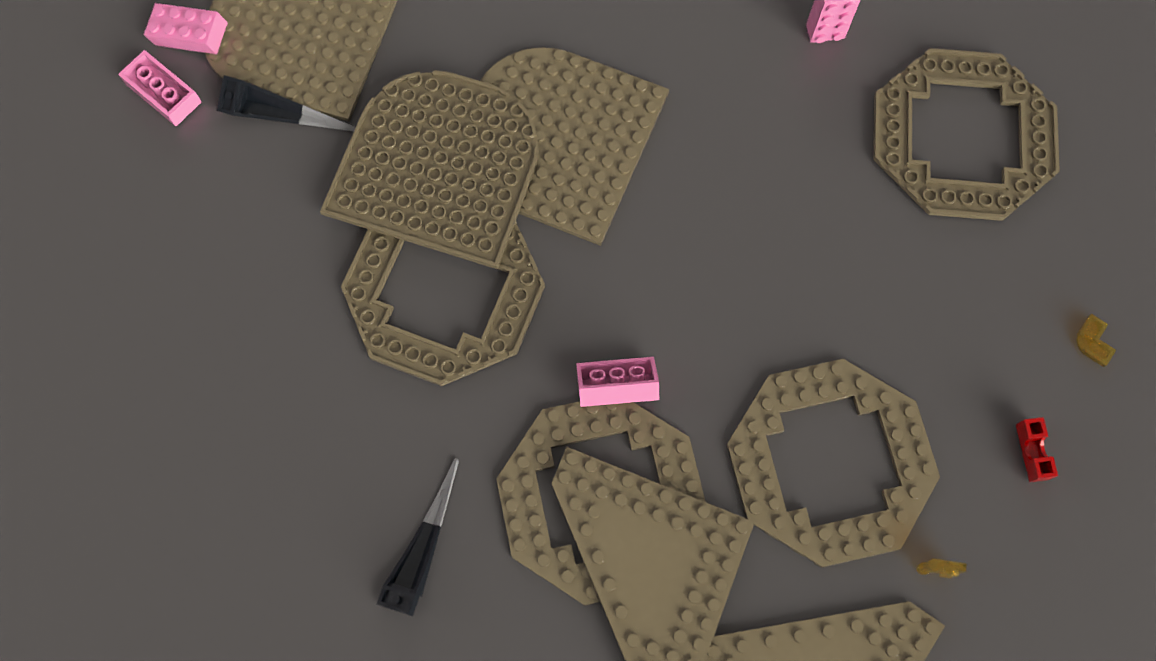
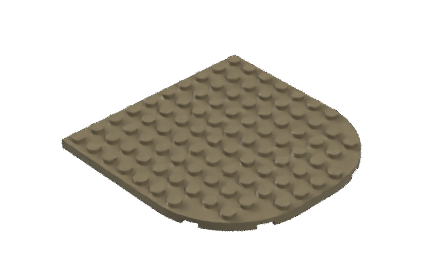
M213 0L209 11L218 12L227 22V26L217 54L205 53L213 70L222 79L226 75L245 80L330 117L350 122L398 0Z
M531 48L513 53L493 65L480 81L508 92L511 97L525 107L535 125L538 139V158L518 214L601 246L669 94V89L560 49Z
M445 71L415 72L399 77L385 85L375 98H371L363 110L320 213L321 215L498 269L536 167L538 139L535 125L531 116L519 101L517 102L508 92L494 85Z

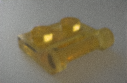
M931 559L927 563L922 562L918 564L917 571L921 575L932 572L939 573V577L952 578V576L958 577L959 574L966 572L967 564Z

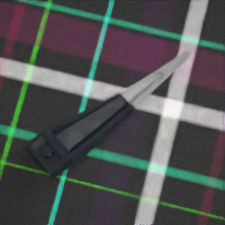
M223 76L216 111L233 116L355 131L356 127L255 84L234 77Z
M457 458L454 459L436 498L415 536L383 584L376 605L413 616L419 597H422L459 463Z

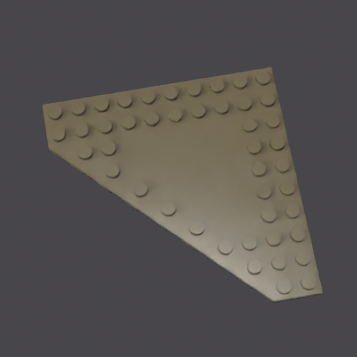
M566 447L551 484L625 661H705L755 522Z
M909 601L714 636L705 661H925L945 625Z

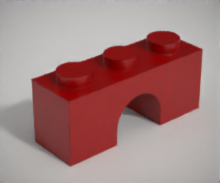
M1044 417L1024 419L1017 423L1016 429L1029 482L1045 481L1057 477L1058 473L1054 457H1048L1044 449V440L1049 437Z

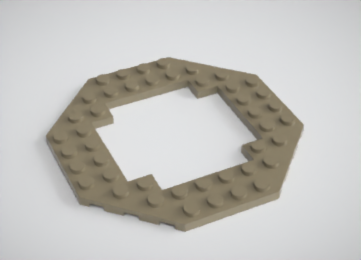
M930 48L919 59L917 58L907 66L904 71L892 78L884 87L877 90L874 95L873 160L928 215L1003 221L1060 172L1057 105L1053 101L1049 102L1043 96L1044 93L1034 84L1031 85L1024 78L1025 75L1015 66L1012 67L1006 61L1007 58L1002 54ZM930 84L1000 89V105L1018 106L1020 168L1004 167L1002 169V184L930 178V161L912 160V98L929 99Z
M516 221L498 270L509 273L482 338L480 339L463 332L456 349L387 324L394 307L378 301V298L405 240L373 230H367L341 285V289L371 360L439 386H444L517 355L544 291L545 283L541 278Z
M845 359L769 375L727 443L746 519L754 521V526L760 528L777 541L784 543L803 557L805 556L813 561L814 564L821 568L900 550L940 478L917 402ZM853 397L858 416L877 412L900 486L881 491L887 510L812 527L806 508L787 512L766 436L785 431L780 413Z
M579 401L542 409L496 478L512 558L584 606L601 602L585 563H575L572 545L551 548L536 471L555 467L551 448L627 432L631 451L651 447L659 484L706 502L689 436L634 402L580 407Z

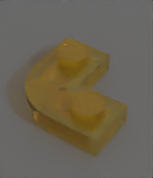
M1090 314L1077 334V345L1084 355L1105 367L1116 350L1100 340L1108 324Z

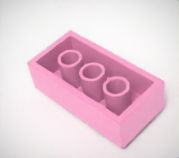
M814 0L806 23L810 43H822L827 40L838 41L845 38L860 0Z
M155 3L144 36L156 46L217 54L227 22L216 11Z
M145 50L118 74L131 90L174 126H177L201 103L193 89Z
M654 357L576 363L580 407L659 400V379Z

